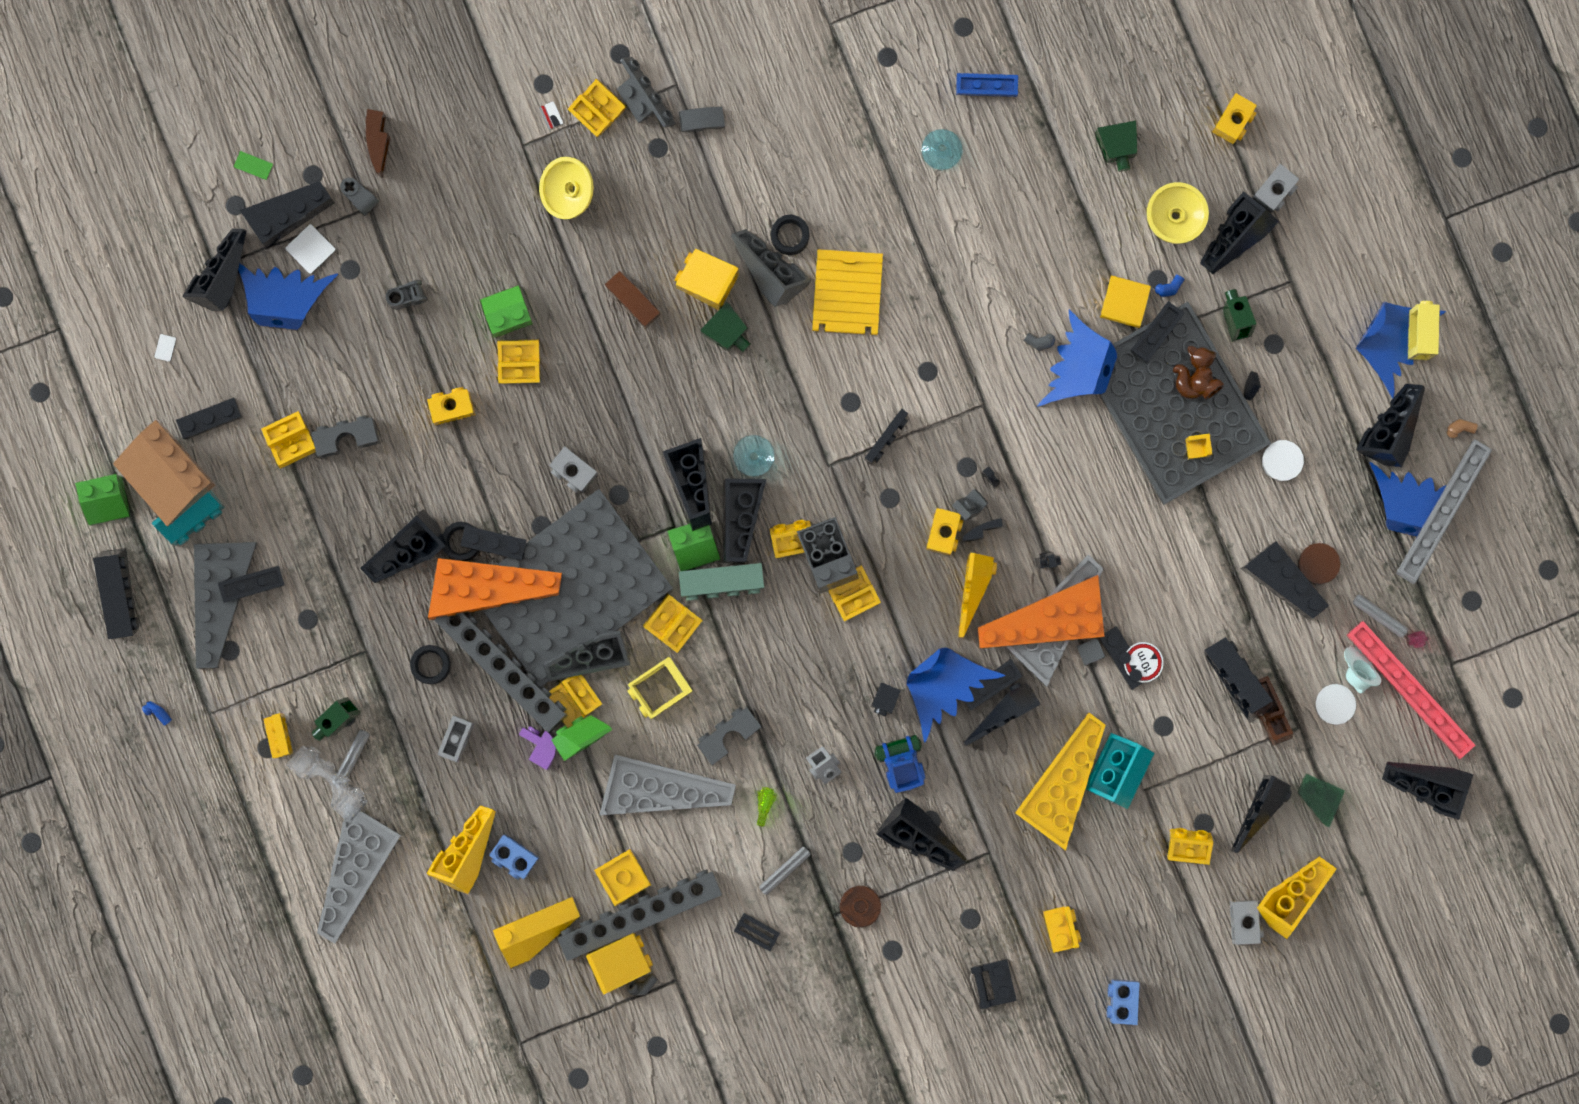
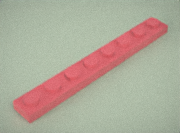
M1361 621L1346 635L1458 759H1461L1476 746L1364 621Z

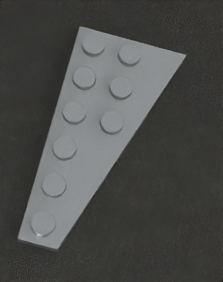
M1088 554L1047 597L1096 575L1099 578L1103 568ZM1069 640L1005 647L1047 687Z
M614 755L600 815L727 806L732 804L736 785Z
M347 803L345 818L342 823V831L335 853L324 908L322 909L317 930L319 935L334 944L337 943L402 836L350 803Z

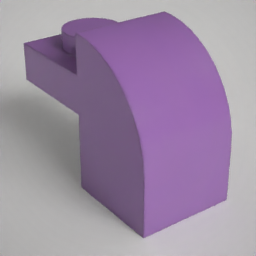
M531 726L528 729L523 727L519 735L537 745L528 760L549 770L557 754V749L551 741L554 738L553 735L545 730L542 737H540V731Z

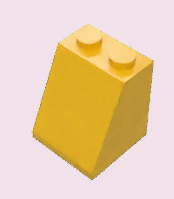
M695 249L693 253L689 252L684 262L687 265L684 270H679L674 281L677 282L676 288L719 311L739 277V268Z
M632 933L586 955L603 995L651 972L653 963L649 954L645 955L642 947L645 945L640 935L636 936L635 933Z

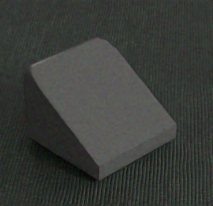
M1097 638L1076 646L1084 665L1105 657Z

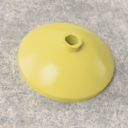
M561 157L553 160L543 171L539 185L540 198L544 207L551 215L560 219H573L580 216L588 208L594 190L593 179L589 169L580 160L572 157Z
M1174 182L1160 187L1152 195L1147 206V221L1151 230L1157 237L1168 243L1183 244L1194 240L1202 233L1208 222L1209 210L1204 196L1198 189L1186 183ZM1177 213L1179 219H1174L1172 214Z

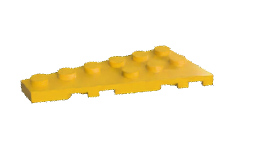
M1089 712L1015 812V814L1065 851L1106 726Z

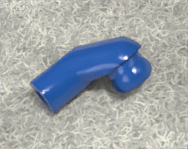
M1175 275L1170 284H1158L1155 287V292L1161 297L1174 296L1185 279Z
M153 701L146 702L147 704L142 707L143 712L147 716L154 713L164 726L172 720L163 707Z

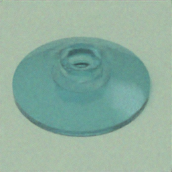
M935 130L925 137L921 149L922 156L925 162L934 169H950L961 158V141L956 134L949 130ZM945 145L946 150L940 151L939 146Z
M749 435L742 438L736 444L733 460L738 470L743 474L760 476L766 473L773 465L774 450L770 442L764 437ZM752 453H756L758 455V458L756 460L750 459V455Z

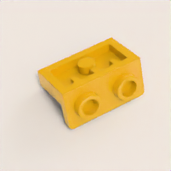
M797 520L793 524L788 525L777 524L769 529L775 558L805 553L797 531L810 527L809 520Z
M278 713L264 718L272 758L293 754L285 714Z
M1184 828L1170 829L1168 860L1210 865L1213 848L1211 833L1204 830L1189 831Z
M1063 906L1043 911L1053 953L1071 948H1079L1078 943L1081 942L1079 930L1074 928L1073 922H1076L1074 909L1070 910L1069 906Z

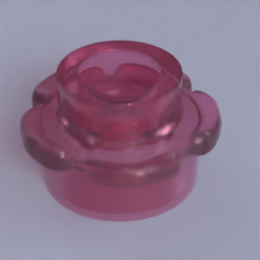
M1417 631L1408 635L1409 645H1413L1414 648L1425 646V641L1429 639L1424 631Z

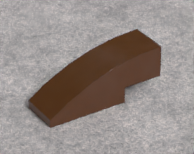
M367 109V148L377 175L383 177L390 144L389 134L384 133L386 115L382 111Z
M620 271L604 284L645 329L660 316V312Z
M1266 676L1259 679L1262 687L1273 700L1271 711L1261 716V719L1274 746L1292 739L1293 731L1286 719L1283 706L1269 677Z

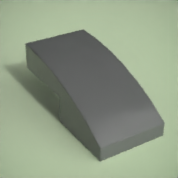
M722 106L696 108L679 112L681 132H697L703 129H722L725 127Z

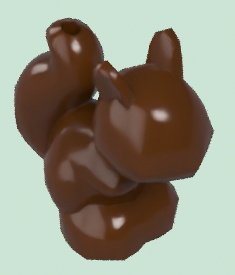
M1188 346L1187 350L1190 355V361L1196 371L1191 376L1186 366L1182 364L1176 365L1173 368V372L1178 373L1176 389L1184 398L1196 399L1203 396L1205 399H1209L1224 387V383L1220 379H1213L1212 370L1209 368L1215 360L1216 352L1204 347L1197 349L1194 346Z

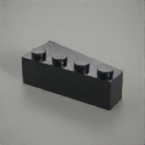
M318 181L241 209L240 212L261 243L268 248L335 202L322 183Z
M126 548L101 551L93 558L108 639L133 636L137 629H139V621L135 617V600L132 596Z
M1225 637L1205 649L1204 656L1249 723H1252L1271 711L1273 700L1262 687L1256 675L1251 672L1246 660L1237 653L1238 649L1234 642H1229Z

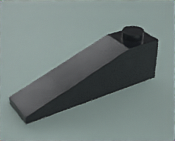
M232 228L217 247L218 253L211 260L208 259L204 263L207 266L200 276L196 274L182 296L183 298L211 311H224L227 308L235 286L247 232L245 229Z
M1405 384L1391 400V406L1384 414L1380 413L1377 417L1378 421L1376 424L1364 432L1356 450L1382 465L1402 468L1410 451L1425 391L1424 385Z
M423 509L360 569L376 583L400 571L432 559L447 544L438 524Z
M1387 762L1382 780L1402 792H1409L1416 796V800L1420 803L1426 802L1433 807L1435 812L1459 820L1474 774L1448 767Z
M1264 775L1231 848L1232 852L1238 853L1283 805V802L1288 801L1291 795L1289 790L1291 785L1275 776Z

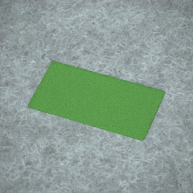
M242 151L239 152L234 164V168L267 180L273 163Z

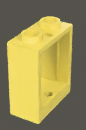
M1421 301L1420 304L1415 305V307L1409 310L1408 359L1429 360L1438 355L1440 305L1433 304V301Z
M670 657L629 683L630 689L627 690L634 701L638 699L642 705L639 709L644 717L647 718L649 716L650 719L655 718L693 692ZM664 667H667L683 692L655 711H652L636 686Z

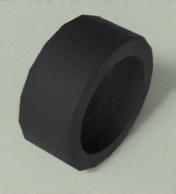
M792 214L784 215L773 224L771 241L775 249L781 254L788 256L796 255L802 252L808 245L810 237L809 227L799 216ZM787 223L796 224L802 231L801 241L793 247L784 246L778 239L779 229Z
M467 522L452 523L442 534L447 544L443 547L444 552L447 556L457 561L471 560L479 553V550L471 549L467 553L459 554L450 547V537L455 531L464 530L465 526L474 527Z
M426 645L414 652L411 657L410 668L413 676L418 681L433 685L442 682L448 676L451 661L449 655L442 648ZM429 652L439 655L443 663L441 672L434 677H426L420 672L418 667L421 656Z

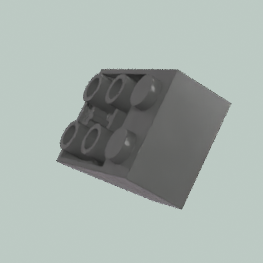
M836 517L797 531L820 594L859 579Z

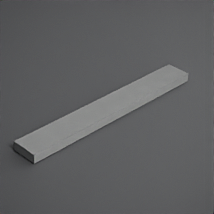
M1475 439L1471 442L1398 568L1397 575L1412 584L1416 583L1492 449Z

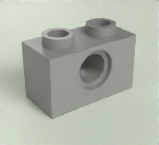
M1280 164L1252 198L1270 213L1273 210L1278 212L1285 204L1283 198L1287 194L1291 196L1298 188L1295 184L1299 178ZM1273 186H1277L1281 189L1280 195H1277L1272 191Z
M565 446L549 465L553 469L550 473L559 480L562 477L569 482L567 486L575 493L578 490L583 493L598 475L593 468ZM571 466L578 468V473L574 477L567 475V470Z
M452 716L437 755L460 762L475 723Z
M1230 901L1233 944L1261 943L1264 931L1263 926H1260L1259 917H1262L1257 909L1259 906L1258 901ZM1249 916L1252 919V924L1250 927L1245 928L1242 921L1245 917Z

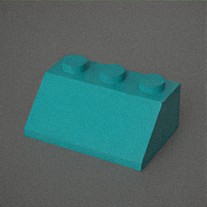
M210 490L169 526H166L159 517L152 522V525L172 545L181 546L189 540L188 536L194 531L196 533L201 531L209 519L214 520L222 514L221 510L225 507Z
M1110 733L1088 779L1086 790L1128 809L1155 753L1142 745Z

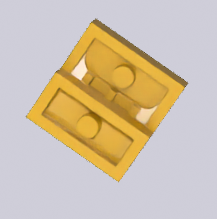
M595 79L588 89L577 97L568 110L596 137H599L622 114L627 106L600 80Z
M1111 275L1100 318L1140 328L1151 286Z
M539 339L497 341L498 384L540 382Z
M299 411L261 429L280 469L316 452L313 439Z
M862 565L856 567L859 579L828 590L843 621L881 603Z
M667 594L644 623L643 627L678 653L703 620L671 595Z
M582 675L568 677L549 691L552 694L549 698L555 703L559 701L566 708L564 712L568 716L562 723L568 728L573 726L571 722L581 716L583 718L602 705Z

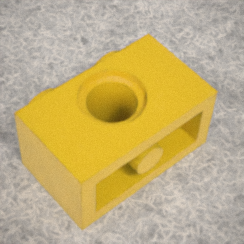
M1235 93L1212 133L1231 144H1234L1237 139L1241 141L1247 131L1244 129V126L1247 122L1251 124L1257 114L1254 111L1257 105ZM1238 116L1241 119V123H1234L1231 117Z
M463 387L452 389V393L444 395L443 392L431 395L432 398L427 399L435 426L475 416L468 389L464 390ZM453 400L456 402V407L453 410H446V403Z
M936 509L926 550L949 556L952 551L956 552L958 540L955 539L957 531L961 532L963 520L960 519L961 515L959 513ZM948 527L951 530V536L948 538L942 537L940 529Z

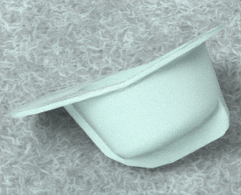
M1347 647L1344 651V657L1349 666L1346 673L1347 681L1359 693L1365 692L1371 686L1380 685L1381 677L1374 669L1372 663L1358 648Z

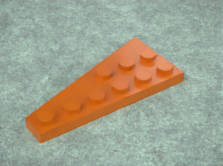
M438 558L428 619L432 620L436 619V617L453 616L467 611L474 612L500 607L504 604H515L530 599L536 600L557 596L560 592L562 573Z
M1098 575L978 627L979 649L1104 637Z

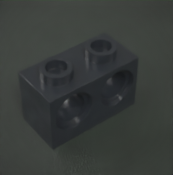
M880 683L871 705L872 708H875L874 713L886 716L887 713L892 714L901 690Z

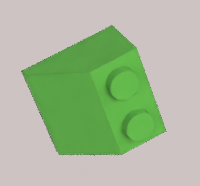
M519 285L480 299L494 338L533 324Z
M113 474L75 483L80 506L90 526L130 517L122 476Z
M690 524L667 531L680 571H687L720 560L709 525L692 531Z
M592 715L585 719L581 716L571 722L573 726L570 728L565 725L557 730V736L551 741L563 760L566 761L612 731V728Z

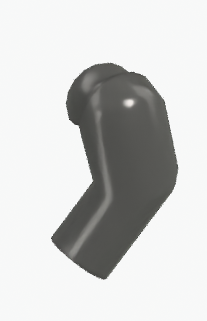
M1029 332L1023 341L1036 350L1041 351L1049 349L1054 345L1055 336L1047 334L1037 338Z
M649 974L644 982H629L627 984V991L633 996L646 995L658 979Z

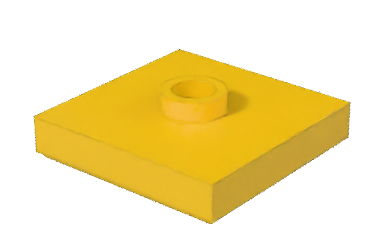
M631 849L594 870L614 906L651 885Z

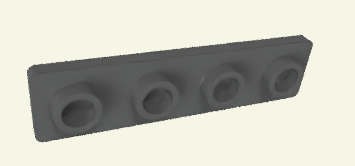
M633 57L622 58L620 61L630 75V78L619 86L617 91L638 123L643 122L654 113L664 128L673 127L676 123L673 120L672 113L666 109L662 103L661 96L652 88L650 79L643 74L638 61Z

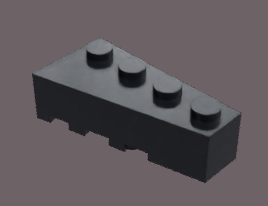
M699 438L662 451L665 465L692 531L711 525L712 520L702 439Z
M725 478L723 480V564H744L747 561L767 479Z
M1277 541L1268 545L1240 568L1258 583L1269 589L1274 595L1285 601L1307 620L1315 618L1329 606Z

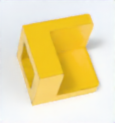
M1210 434L1189 436L1185 439L1188 460L1212 455Z

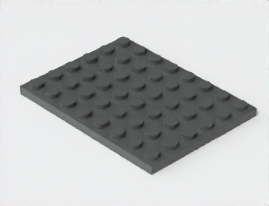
M1189 302L1177 307L1185 314L1147 363L1130 350L1151 323L1113 344L1117 353V359L1106 392L1099 394L1163 505L1271 444ZM1188 346H1194L1197 349L1204 347L1216 352L1215 360L1209 368L1212 370L1213 379H1220L1224 383V387L1209 399H1205L1203 396L1196 399L1184 398L1176 389L1178 373L1173 372V368L1176 365L1182 364L1186 366L1191 376L1196 371L1190 361V355L1187 350ZM1210 434L1212 455L1188 460L1185 439L1189 436Z
M598 489L526 543L522 561L506 557L497 564L499 566L562 573L559 595L520 601V603L504 604L500 607L484 609L483 612L525 669L537 679L536 684L541 688L549 682L544 668L546 661L600 634L619 630L670 592L673 587L602 491Z

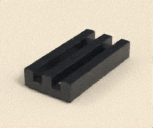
M743 913L734 929V932L768 951H771L780 935V932L746 913ZM747 919L774 934V937L771 938L744 923V920ZM742 926L769 941L770 944L767 945L740 930V927Z

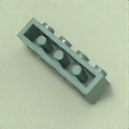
M762 563L679 572L681 597H686V601L698 600V596L706 595L707 599L719 598V594L727 593V597L739 596L741 591H748V594H758L760 589H764Z

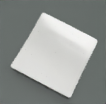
M311 224L285 248L309 274L336 250Z

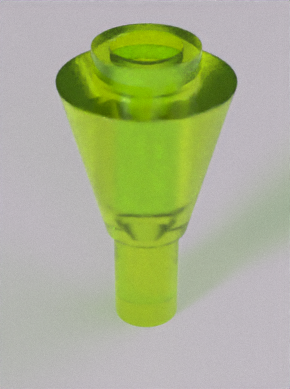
M762 787V790H757L759 815L756 825L762 827L765 826L767 814L777 797L774 789Z

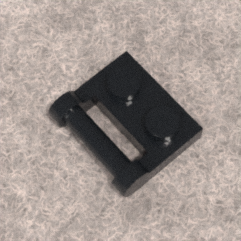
M1007 959L970 968L971 973L975 976L980 998V1009L1017 1001ZM984 971H988L994 999H988L982 974Z

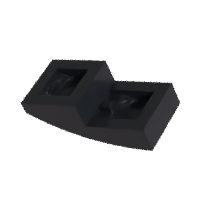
M1002 518L988 521L973 528L961 538L962 543L982 540L984 538L983 531L1002 528Z

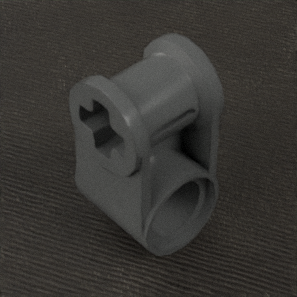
M345 178L341 182L340 189L342 193L364 216L379 202L371 192L354 178ZM347 186H353L355 190L353 192L348 191Z
M415 280L389 289L386 293L388 305L392 309L398 310L426 302L427 297L424 296L421 288L422 281ZM395 294L401 296V300L398 303L390 301L391 297Z

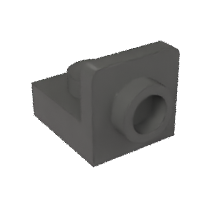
M973 489L966 497L958 499L952 506L965 520L976 517L988 505V501L977 489Z

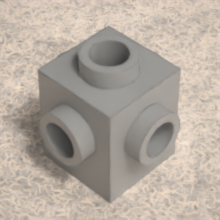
M823 746L806 758L812 766L809 771L816 780L820 778L824 785L841 774L837 767L840 762L833 753L829 755Z

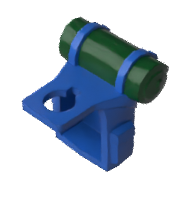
M917 735L906 736L899 740L875 746V757L879 762H885L888 768L886 777L890 788L895 793L924 785V779H926L924 767L917 759V752L921 751L922 743Z

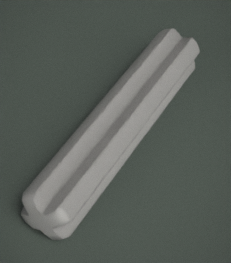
M1357 595L1353 600L1355 606L1399 637H1404L1408 632L1406 626L1362 595Z
M359 730L333 781L335 786L339 788L344 786L370 736L368 732Z
M802 847L760 885L759 888L765 895L771 892L810 856V852L806 847Z

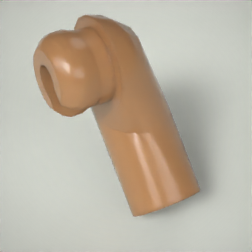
M1459 419L1448 426L1447 435L1450 438H1456L1462 431L1475 434L1478 424Z

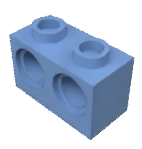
M506 834L501 837L489 855L493 858L491 860L492 863L500 868L503 866L510 870L509 874L517 880L520 877L525 879L539 859L538 856ZM501 847L509 848L510 855L508 858L500 856L499 850ZM523 858L527 861V868L525 870L517 868L516 863L518 859Z
M1112 979V984H1108V997H1111V1005H1107L1106 1014L1112 1024L1138 1025L1140 985L1138 981ZM1121 986H1127L1128 994L1125 997L1118 995V989ZM1121 1007L1127 1009V1015L1124 1018H1118L1117 1010Z

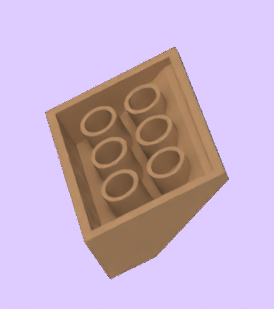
M157 420L145 428L113 463L166 526L172 524L215 486L213 481L165 426Z

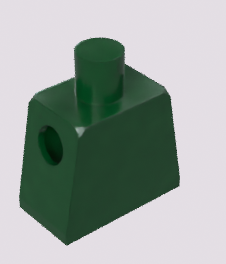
M1136 120L1097 128L1095 134L1106 162L1116 161L1119 172L1130 170L1129 159L1137 155Z
M1237 289L1225 292L1227 301L1223 308V313L1231 341L1252 337L1256 321L1247 297H1239Z
M728 302L700 330L704 337L726 351H730L735 345L743 353L751 345L743 337L748 328Z
M348 697L336 700L315 720V724L318 727L311 733L318 741H321L325 736H334L361 712Z

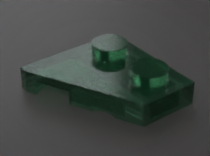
M1305 774L1297 793L1326 827L1330 828L1345 790Z

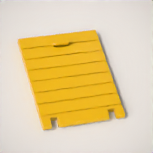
M817 250L812 331H819V324H825V332L865 334V327H870L871 335H878L883 254Z

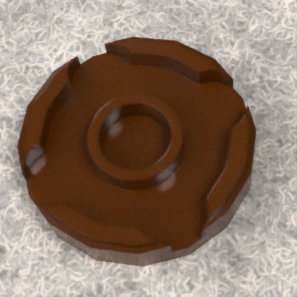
M1323 543L1309 545L1302 551L1298 560L1300 571L1309 582L1318 585L1333 580L1338 574L1341 564L1335 549Z
M858 885L851 887L843 894L839 908L842 917L848 924L854 927H866L874 923L879 917L881 903L874 890L867 886Z

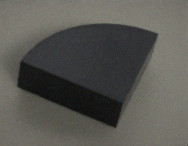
M1253 371L1250 372L1244 388V398L1249 401L1254 398L1261 388L1258 373Z
M989 466L982 471V475L994 489L1000 485L999 479L995 477L994 471Z

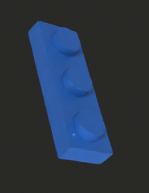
M957 73L956 95L1017 97L1018 75Z

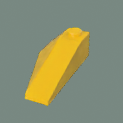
M976 553L968 555L958 638L964 637L992 575H996L997 563L993 562L994 557Z
M479 806L465 822L464 830L458 837L455 835L450 840L451 845L445 852L442 850L439 852L427 875L457 891L468 894L479 875L496 811Z
M1319 856L1300 869V871L1285 879L1281 884L1269 890L1257 907L1268 926L1288 939L1337 868Z
M573 897L496 928L493 930V933L510 968L531 960L554 940L561 931L578 919L580 914Z

